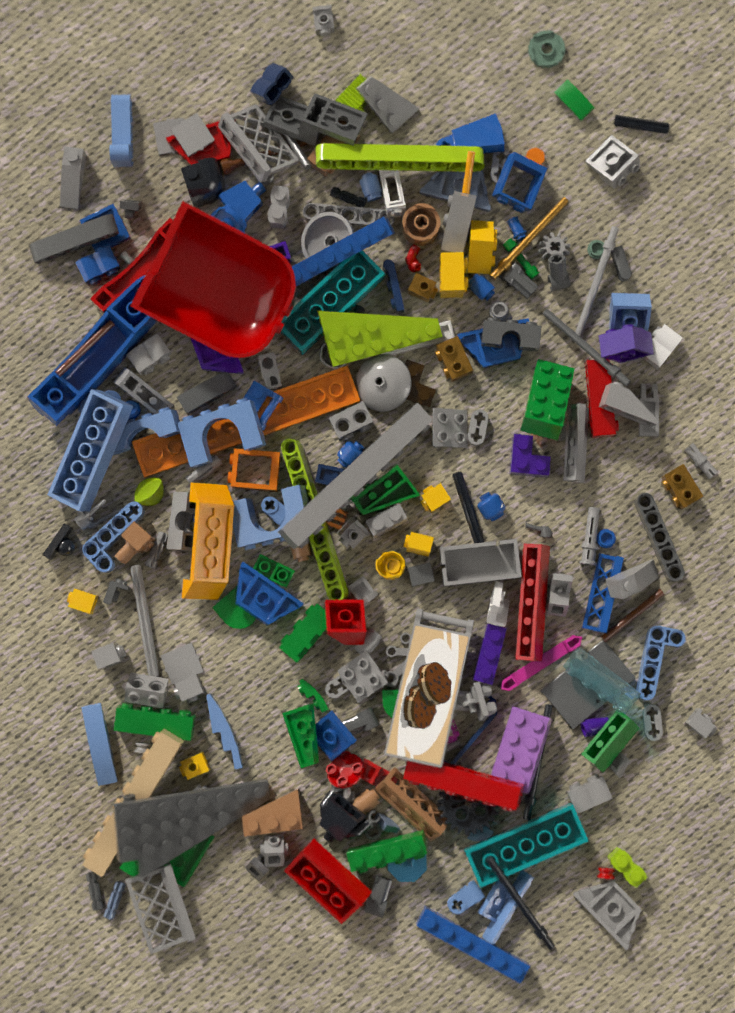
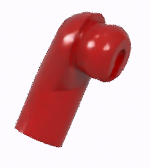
M412 244L405 258L408 269L413 273L421 270V263L419 264L417 260V255L421 248L415 244Z

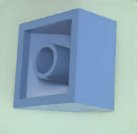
M611 293L609 330H619L624 325L633 324L635 327L648 331L652 308L650 294Z

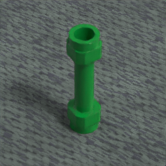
M512 238L503 244L508 253L512 252L517 246V243ZM522 253L517 256L516 259L526 270L525 274L528 278L533 280L540 274L535 265L531 266Z

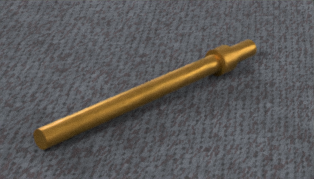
M563 197L516 248L498 263V267L489 275L492 280L495 281L503 271H507L511 267V263L566 206L569 202L567 198Z

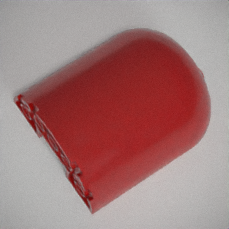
M182 201L165 235L166 239L151 269L147 271L130 306L223 355L234 358L255 355L271 342L275 333L280 334L284 326L282 323L284 316L288 317L293 309V306L290 304L296 288L294 271L288 260L279 251Z

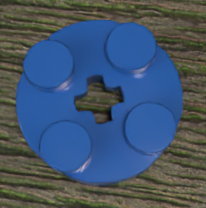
M230 205L219 207L211 214V216L245 233L246 221Z

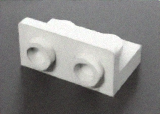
M496 581L490 598L487 623L505 627L510 601L504 599L503 583Z

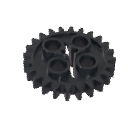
M439 792L438 794L443 798L437 800V803L442 805L437 810L443 811L440 819H447L444 825L451 824V831L458 828V835L462 830L465 831V836H468L469 831H472L474 836L476 835V830L483 833V826L490 829L488 822L495 823L496 820L492 816L499 815V812L495 810L500 808L499 805L487 806L483 803H474L471 808H468L467 805L452 808V805L465 804L466 799H464V796L461 800L456 801L452 798V795H448L445 792ZM475 799V801H470V803L477 802L480 800ZM482 807L485 810V815H476L475 809ZM457 811H464L466 818L459 820L455 814Z

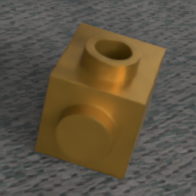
M416 273L408 289V294L429 302L430 298L434 299L438 289L435 288L437 282Z

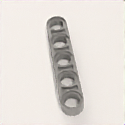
M308 203L303 208V216L307 221L313 218L306 215V210L309 208H314L317 211L316 215L324 213L329 209L342 216L345 212L351 211L354 214V218L349 223L353 226L364 227L387 214L384 209ZM365 213H370L373 219L370 222H365L362 216ZM391 217V218H392V221L390 222L391 226H393V224H394V222H395V217Z

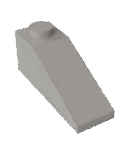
M64 147L60 207L79 210L87 156L82 148Z
M125 367L113 381L114 384L153 414L159 413L158 410L166 407L171 409L173 406L171 402Z
M613 382L605 386L599 405L600 408L648 427L658 425L659 421L629 389L624 388L623 384Z
M651 559L605 580L610 597L625 599L640 592L659 577L655 562Z

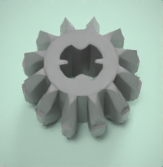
M551 232L550 238L545 235L543 237L544 241L539 243V246L542 248L538 250V253L544 254L541 259L545 260L556 253L564 255V257L569 256L570 251L567 249L571 245L565 243L568 238L560 239L561 233H558L557 237H555L554 233ZM552 246H553V247L557 246V247H558V250H553V251H552V250H551V247H552Z

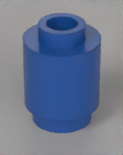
M476 273L468 282L469 289L481 301L484 299L488 301L495 294L493 291L495 287L483 275L480 276Z

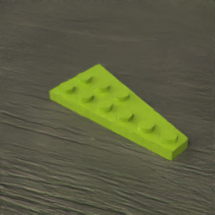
M317 311L332 367L443 337L438 318Z

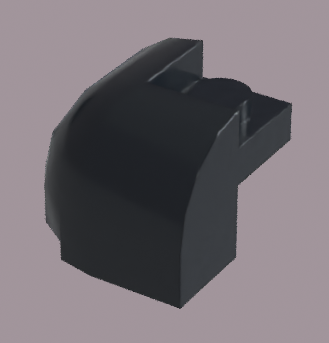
M204 158L198 160V163L181 168L194 207L199 208L219 200L218 195L223 193L225 182L216 158Z

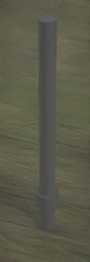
M549 309L543 312V315L602 365L612 378H617L625 386L630 384L631 380L621 373L619 367L612 365L608 360L602 358L601 354Z

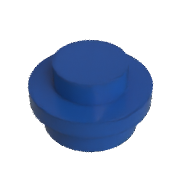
M603 529L598 532L596 541L600 547L610 548L614 545L616 537L613 531Z

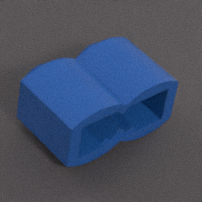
M106 246L75 262L87 285H96L102 281L101 278L104 276L112 277L118 274V270L121 269L110 246Z

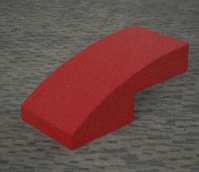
M364 758V773L361 779L377 786L386 778L390 771ZM393 775L390 780L397 784L398 779Z

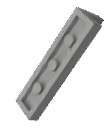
M571 404L567 408L563 481L585 483L589 408L586 407V404Z

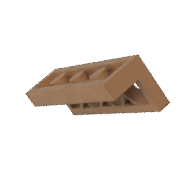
M394 767L374 790L418 831L424 830L425 837L432 842L447 827V825H444L447 820L446 818L441 819L444 821L441 826L435 821V816L440 818L443 811H438V807L415 785L403 779L404 775ZM393 775L399 780L400 785H396L390 780ZM406 790H410L414 798H410ZM420 803H424L427 806L428 812L421 808Z

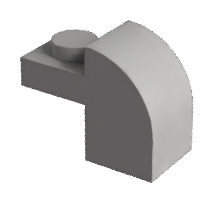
M553 574L549 586L547 615L566 617L573 576Z

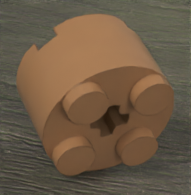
M418 203L406 210L402 220V232L406 240L417 246H425L431 244L437 238L440 230V217L431 205ZM420 222L424 223L423 227H419Z

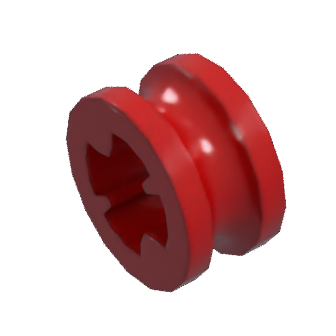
M598 867L600 873L597 875V878L615 879V876H613L614 868Z

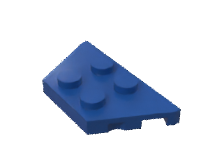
M529 318L517 321L519 324H526V322H529ZM483 328L457 334L460 342L482 368L520 360L522 350H519V339L513 334H507L502 337L500 348L481 346Z
M245 562L240 564L235 604L266 626L303 606L304 603Z

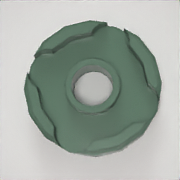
M550 30L536 33L528 45V55L531 61L542 68H552L558 65L565 54V43L562 37ZM544 45H549L552 51L544 53L541 48Z

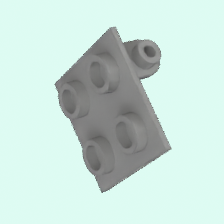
M433 408L432 444L434 448H467V410Z
M367 650L337 670L358 703L388 683L386 680L388 677L387 671H382L378 668Z

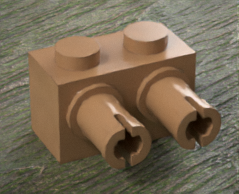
M134 521L121 535L126 540V544L115 557L126 565L137 552L144 553L146 551L148 553L155 545L153 542L156 539Z

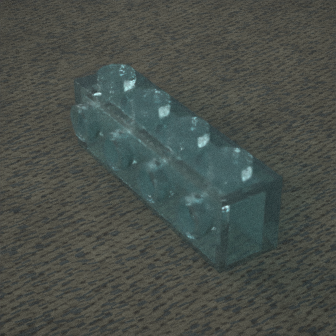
M580 647L571 654L563 665L570 676H576L586 688L593 689L597 692L599 698L610 702L613 708L620 713L627 714L641 695L640 692Z

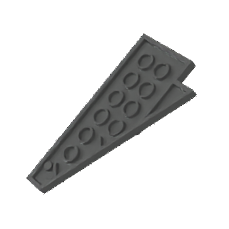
M262 779L113 803L118 862L138 860L140 878L148 875L268 801V780Z

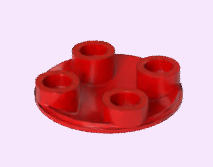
M349 751L342 752L340 756L336 757L326 767L329 782L334 787L340 789L354 786L359 782L364 773L362 759Z

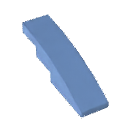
M208 694L206 697L212 732L221 733L223 751H232L234 769L243 768L239 746L232 727L213 695Z
M97 703L83 706L84 724L98 786L118 782L110 745V736L102 705Z

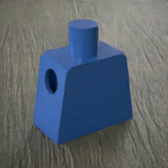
M243 181L218 196L224 206L230 205L247 223L262 207V201L259 196L266 189L260 182L251 188L246 181Z

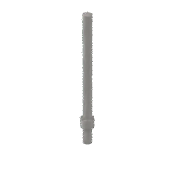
M614 226L611 227L608 239L604 242V250L575 331L580 337H582L610 253L614 251L616 245L614 242L619 228Z

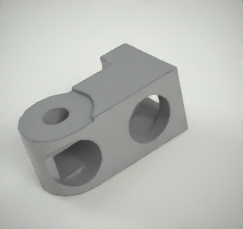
M272 352L258 356L266 388L271 390L282 387L275 353Z

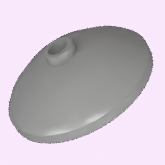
M324 212L313 217L304 228L301 239L305 258L307 259L329 247L333 240L336 243L353 234L354 231L349 221L342 215L334 212ZM338 263L337 265H335V266H333V267H331V268H329V269L336 268L340 263Z
M385 354L376 355L365 361L358 370L355 387L361 402L363 401L365 406L375 411L387 412L398 408L407 399L411 390V375L407 366L398 358ZM382 378V384L378 385V379Z

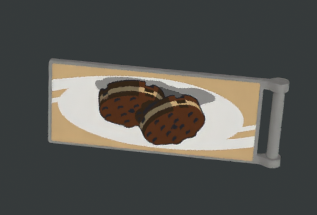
M417 608L385 748V756L438 768L442 767L474 620H461L424 612L423 609ZM421 619L466 628V633L420 624Z

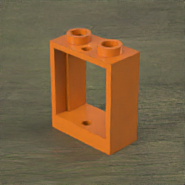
M234 448V453H230L229 464H232V472H228V483H231V488L277 492L281 453L260 450L246 451ZM239 455L272 458L269 485L237 482Z

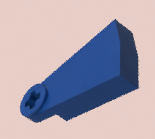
M496 113L453 129L452 135L441 138L436 143V146H477L483 149V153L505 152L502 127Z

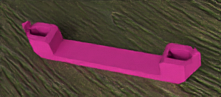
M576 635L568 637L545 652L542 662L531 661L503 679L501 689L511 691L520 683L579 647L582 637Z

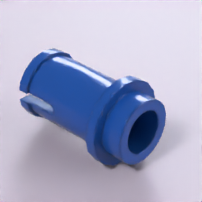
M518 216L512 217L507 221L514 235L513 239L517 242L522 241L527 236V231L523 229Z

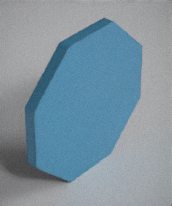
M425 854L424 858L414 860L413 857L408 858L406 862L401 864L388 863V871L399 882H415L427 870V854Z

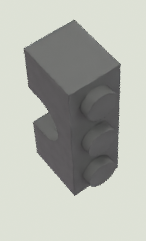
M488 318V320L483 322L481 346L500 348L502 337L507 334H513L519 339V350L538 352L540 349L542 326L537 325L536 322L519 324L517 320L500 322L497 318Z

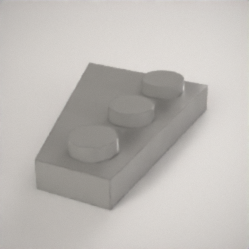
M369 76L356 88L390 133H393L420 109L372 76Z

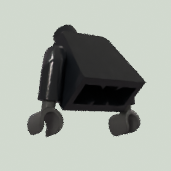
M333 785L332 790L328 791L320 803V826L326 830L324 834L326 841L332 843L336 839L341 842L345 838L351 840L360 837L371 827L373 822L376 823L381 820V816L377 820L372 819V814L376 811L370 812L369 818L365 820L367 817L340 793L336 794L337 792H343L344 789H337Z

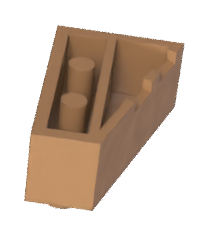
M299 788L242 816L244 837L303 829Z

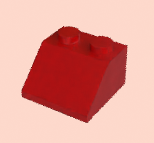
M325 600L327 635L344 645H364L366 637L364 600Z

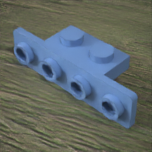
M524 870L520 871L513 883L521 898L530 887L534 878ZM500 880L495 882L478 911L482 916L491 920L482 937L492 945L500 938L503 929L510 921L517 907V904Z

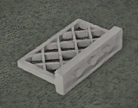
M256 104L231 115L228 112L222 114L218 127L256 178L262 183L267 180L268 176L298 164L299 159L277 131L267 128L270 131L269 134L259 131L260 126L264 127L263 121L266 116ZM255 112L259 119L248 117V115ZM234 120L244 121V126L238 125ZM247 122L256 124L257 129L246 127ZM245 132L255 135L254 140L247 138ZM260 136L268 139L267 144L257 141V137ZM270 140L278 142L280 148L270 145ZM255 147L266 149L265 154L259 153ZM268 150L279 153L278 158L269 156ZM281 154L289 156L291 160L280 159ZM266 160L277 163L276 167L270 168Z
M170 862L165 863L144 877L140 878L139 875L125 880L150 954L187 940L190 942L196 939ZM161 872L163 879L159 886L149 882L152 875ZM139 880L145 883L141 893L132 889L131 883ZM147 885L157 889L153 899L143 895ZM160 890L169 895L166 904L156 900ZM141 898L151 901L147 911L140 909L138 906ZM154 903L164 907L159 917L149 913ZM166 909L175 913L172 923L162 919ZM147 916L157 919L153 929L146 927L144 924ZM160 921L170 925L166 935L156 931ZM173 927L179 929L182 933V937L177 939L168 936ZM154 934L164 938L161 945L152 947L151 944Z

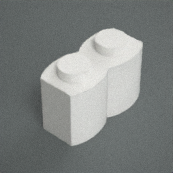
M665 324L662 328L658 326L651 334L654 337L652 339L654 354L643 357L645 361L657 370L682 340L680 335Z

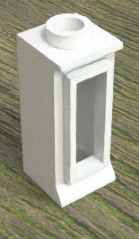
M379 170L387 218L400 217L406 212V204L399 171ZM395 176L399 200L390 202L386 178Z

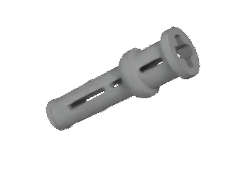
M588 507L585 542L581 545L583 551L582 559L579 561L580 565L596 566L597 564L595 556L596 550H598L596 539L600 508Z

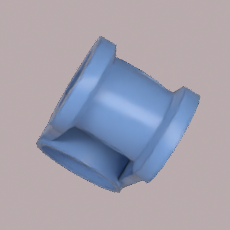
M274 497L264 498L261 503L262 510L276 524L281 526L286 514L285 505ZM273 501L275 508L273 510H266L267 506L265 503Z
M472 880L467 886H463L448 899L447 906L452 913L460 914L481 901L485 895L475 880ZM454 900H461L459 909L456 907L452 909Z

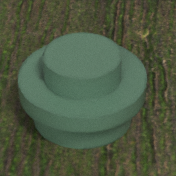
M600 240L590 242L587 247L588 255L593 259H600L604 250V243Z

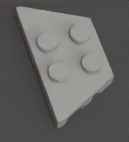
M614 880L574 892L573 895L627 950L641 908Z

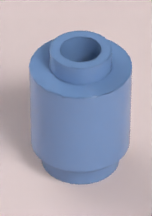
M372 172L362 175L359 183L364 198H367L368 202L382 198V189L377 175H373Z

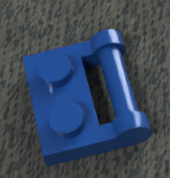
M253 381L244 398L254 401L257 413L268 396L272 398L259 419L264 431L266 428L265 424L278 403L282 402L283 397Z

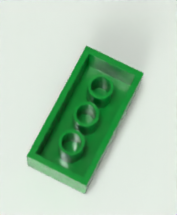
M537 359L520 431L558 441L564 423L575 368Z

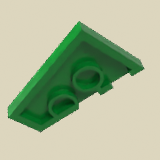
M314 702L282 713L300 768L319 763Z

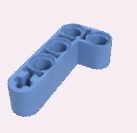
M131 94L111 95L112 145L109 147V153L113 167H133V162L131 161L133 159V143H131V140H133Z
M138 502L128 503L83 545V554L100 572L110 573L113 571L115 561L106 551L122 537L123 532L134 521L137 523L144 516V508ZM132 507L138 508L137 511L139 513L137 515L132 514L129 517L132 519L131 521L124 516L125 513L129 516L133 512L131 510ZM120 519H124L126 523L122 529H118L116 526L117 521ZM105 532H110L111 539L108 542L102 540ZM91 545L97 547V552L94 555H89L88 548ZM104 559L110 561V566L107 569H102L101 562Z
M653 626L648 629L636 686V695L639 699L651 700L655 696L664 647L682 646L685 643L686 636L681 630L663 626ZM654 629H658L661 632L659 640H655L652 637ZM673 633H677L680 637V641L677 644L671 640ZM651 648L657 650V657L655 659L650 658L648 655ZM647 667H651L654 671L651 678L645 676V669ZM643 680L652 681V684L647 685V690L650 691V694H646L644 697V693L641 690L646 688L647 683H643Z

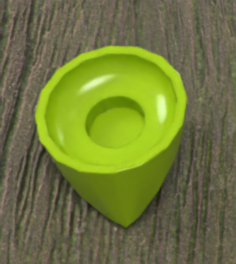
M153 477L141 481L134 493L135 502L144 506L158 504L164 496L162 480Z

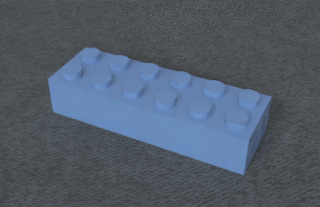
M91 389L47 494L48 496L77 511H90L133 409L132 405L104 391Z

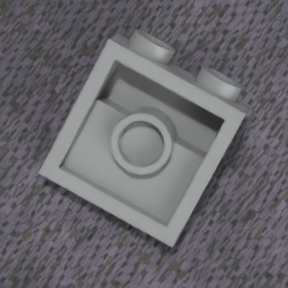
M613 135L585 161L586 165L597 172L600 178L613 189L624 185L627 176L630 173H636L640 167L639 155Z

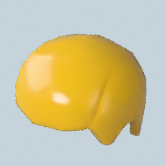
M395 551L383 552L375 562L377 572L386 580L399 578L406 569L405 559Z

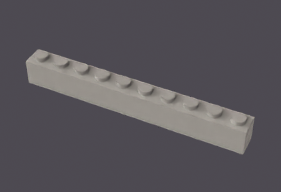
M419 403L412 406L284 525L278 533L293 549L298 546L300 548L304 547L310 541L308 537L312 533L314 535L319 533L323 529L321 525L325 521L329 523L337 516L335 512L339 508L343 510L350 503L349 498L353 495L355 497L364 490L362 486L365 483H372L378 477L376 473L379 470L383 472L391 465L389 461L393 457L397 459L404 453L402 449L406 445L410 447L417 440L416 436L419 433L424 434L430 428L428 424L433 419Z

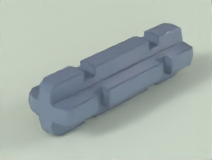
M116 881L114 884V891H112L107 904L108 909L104 913L106 919L113 920L115 917V910L118 909L122 897L121 893L126 886L121 881Z

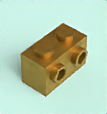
M458 336L436 346L437 351L434 352L437 360L443 362L445 368L442 370L446 379L450 378L451 382L473 373L472 366Z
M684 464L661 477L663 480L661 484L666 491L669 490L672 494L671 500L676 508L680 507L682 510L704 497Z

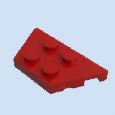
M220 121L205 125L215 141L204 147L203 151L200 150L188 157L174 135L166 137L167 142L189 165L198 163V160L204 158H216L219 162L229 159L231 156L232 144L219 129Z

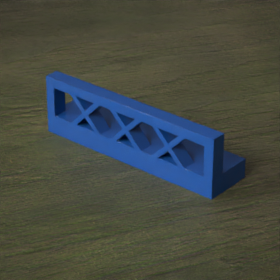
M599 553L582 628L607 633L614 598L610 597L608 587L600 591L596 583L602 576L607 579L606 574L609 572V577L619 574L623 564V557ZM602 558L613 561L611 569L606 572L601 567ZM600 594L604 602L603 606L596 610L592 601L594 597ZM594 613L599 618L598 628L587 625L589 616Z

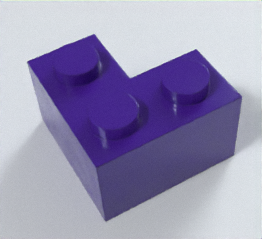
M514 434L512 437L509 474L547 478L550 472L551 456L532 455L533 436Z

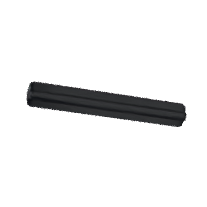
M461 471L453 473L452 477L473 542L483 543L484 538L463 473Z

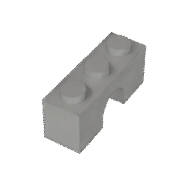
M173 492L167 549L192 552L194 532L190 530V520L195 515L196 502H189L190 492Z

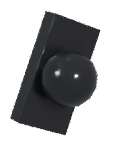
M63 524L43 553V556L52 560L57 552L62 556L71 555L75 550V543L72 539L68 538V535L73 528Z

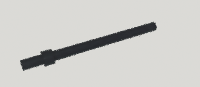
M545 704L543 716L551 718L553 705ZM545 745L530 793L525 795L524 803L526 804L523 819L525 820L531 819L533 805L536 804L537 798L535 794Z
M488 856L486 862L534 928L535 935L543 941L548 950L554 948L555 945L548 936L546 928L540 925L493 856Z

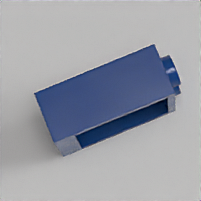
M516 152L509 154L492 197L496 198L497 202L513 206V209L517 212L523 213L531 210L547 168ZM512 166L533 176L523 202L502 192Z

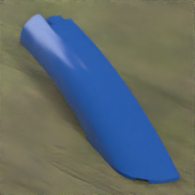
M145 275L133 282L107 308V311L72 352L27 396L35 410L40 415L48 418L54 425L58 426L68 415H71L81 405L82 400L90 394L91 389L96 390L126 358V354L134 349L158 321L130 306ZM111 320L115 326L59 377L55 371L105 323Z

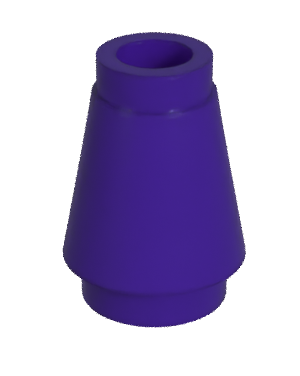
M609 718L585 719L584 722H581L580 726L584 737L592 738L596 736Z

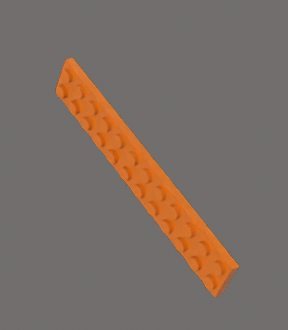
M348 365L273 391L282 396L283 400L281 403H278L265 424L266 428L263 434L266 436L361 402ZM269 396L257 413L259 419L272 400ZM229 419L215 422L207 434V444L211 455L242 444L237 426ZM157 433L132 441L144 478L189 463L181 434L162 438Z

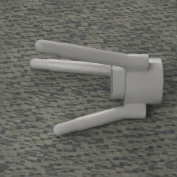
M102 500L90 511L77 512L78 516L74 520L82 530H85L87 527L91 529L95 525L115 516L123 508L93 521L95 518L92 514L106 503V500Z

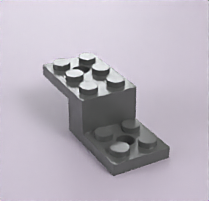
M314 93L308 106L280 96L271 105L263 121V126L316 146L321 133L354 146L368 113ZM290 115L292 118L286 119L283 116ZM339 121H345L347 124L342 125Z

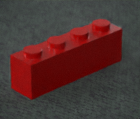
M586 360L585 373L591 438L614 437L616 432L619 431L618 420H615L614 413L599 407L605 386L613 383L611 376L596 360Z

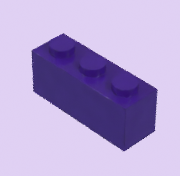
M486 624L472 680L493 685L507 628Z

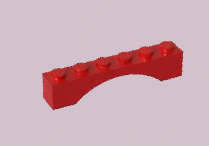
M171 218L156 231L147 246L128 267L111 281L104 284L90 298L92 303L103 314L133 282L146 275L147 271L151 269L166 239L165 235L173 221Z

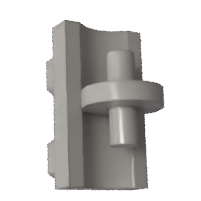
M475 682L474 686L470 687L471 693L466 694L467 701L462 704L463 708H470L471 713L477 712L478 720L483 721L488 716L495 714L497 708L494 702L486 703L484 697L492 695L490 685H480V682Z

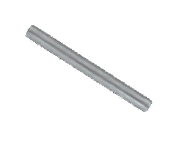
M134 565L130 569L147 671L149 676L159 677L142 569L140 565Z

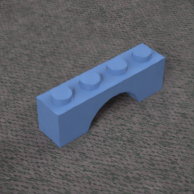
M166 407L158 410L159 413L152 415V413L142 415L140 420H128L113 456L131 450L133 439L144 429H152L162 438L180 434L177 424L180 422L177 410Z

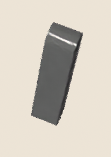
M108 214L29 244L34 263L40 264L43 260L50 261L119 234L114 215Z
M642 493L636 497L634 504L663 574L670 582L680 581L684 577V569L655 500L651 494ZM641 497H645L648 500L649 504L647 507L641 506ZM648 515H653L656 518L655 525L648 523ZM656 533L663 535L662 543L655 540ZM664 550L671 553L669 561L662 557ZM672 568L678 570L679 575L676 579L670 575Z

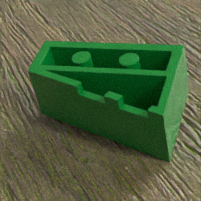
M394 464L372 483L366 485L358 496L355 497L353 495L349 499L359 512L365 515L421 495L401 468Z
M312 604L305 612L307 616L303 620L299 619L292 627L294 631L290 635L286 634L280 641L281 645L279 648L296 663H299L327 629L325 609L319 604L315 606Z

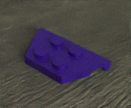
M191 338L202 370L236 374L244 373L239 358L223 355Z

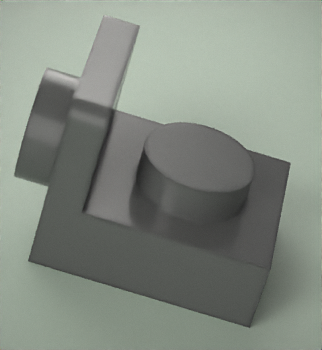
M116 579V582L110 581L103 603L113 605V602L117 603L120 596L118 588L130 591L131 587L126 586L128 582Z

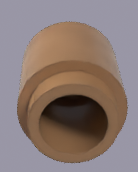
M309 542L302 548L298 546L293 549L291 547L293 559H297L298 563L308 561L309 556H312Z
M367 788L353 800L354 803L352 804L363 814L367 815L380 803L378 801L380 796L374 789L369 790Z

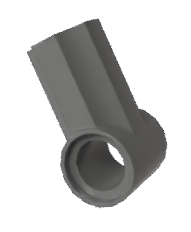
M552 254L548 258L550 273L548 275V282L552 286L550 287L551 292L571 286L564 255Z
M514 262L511 263V267L507 271H503L499 276L503 282L506 281L509 287L515 288L526 299L538 288L524 274L521 267Z
M372 707L357 713V716L342 721L352 735L368 731L380 725Z
M376 875L372 893L369 895L364 908L365 913L383 918L392 880Z

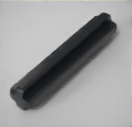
M615 115L614 126L667 134L669 131V123Z

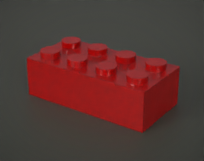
M315 838L284 870L340 924H343L356 912L372 893L369 888Z

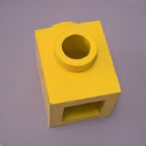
M440 483L435 487L430 485L422 491L424 494L421 495L422 501L420 503L425 511L430 510L432 513L451 501V498Z
M204 752L181 761V766H179L182 776H186L187 780L211 770Z

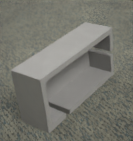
M517 539L501 540L498 542V546H496V541L439 548L441 566H445V568H442L443 587L521 578Z

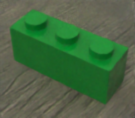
M617 709L581 755L604 773L640 727L631 718Z

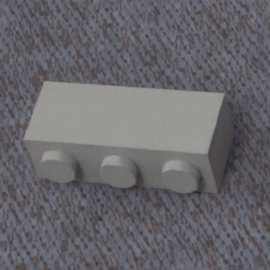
M454 191L453 196L449 195L447 206L450 207L449 214L444 216L442 225H446L444 233H440L438 242L442 244L441 250L464 252L477 196Z

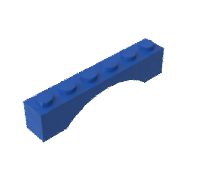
M387 216L376 220L292 266L296 287L395 234Z
M427 906L424 907L416 922V926L520 984L530 967L529 963L490 944L488 941L469 932Z

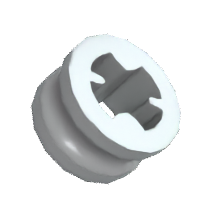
M135 742L137 749L134 752L144 753L153 744Z

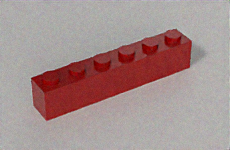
M524 543L515 660L542 662L550 546Z
M407 761L403 779L408 780L410 784H424L430 790L442 789L448 795H463L466 800H481L484 805L502 806L501 809L510 812L520 807L525 785L443 762L442 767L438 768Z

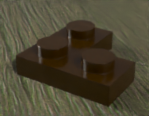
M407 359L405 365L411 375V390L406 400L430 408L436 389L419 384L425 365Z

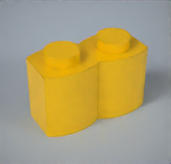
M411 532L410 535L406 534L403 547L407 548L406 552L429 557L434 537Z

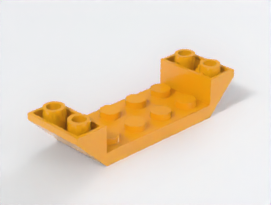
M191 482L189 502H196L190 579H183L182 598L218 600L229 580L234 503L227 485Z

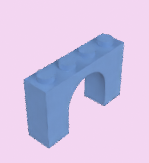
M243 398L237 400L235 405L224 404L218 407L219 410L213 412L205 410L200 412V416L194 417L190 415L182 418V422L177 423L190 467L197 468L213 462L207 444V434L210 427L219 420L229 419L237 426L244 450L251 451L267 445L254 401Z
M296 485L281 489L286 511L285 519L278 529L271 532L266 531L259 525L252 499L244 498L233 501V529L237 548H244L246 551L255 549L256 545L261 543L262 546L274 544V540L280 539V542H284L285 540L278 531L309 503L306 486Z

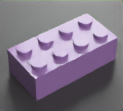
M512 706L491 775L525 784L523 793L529 794L552 719Z

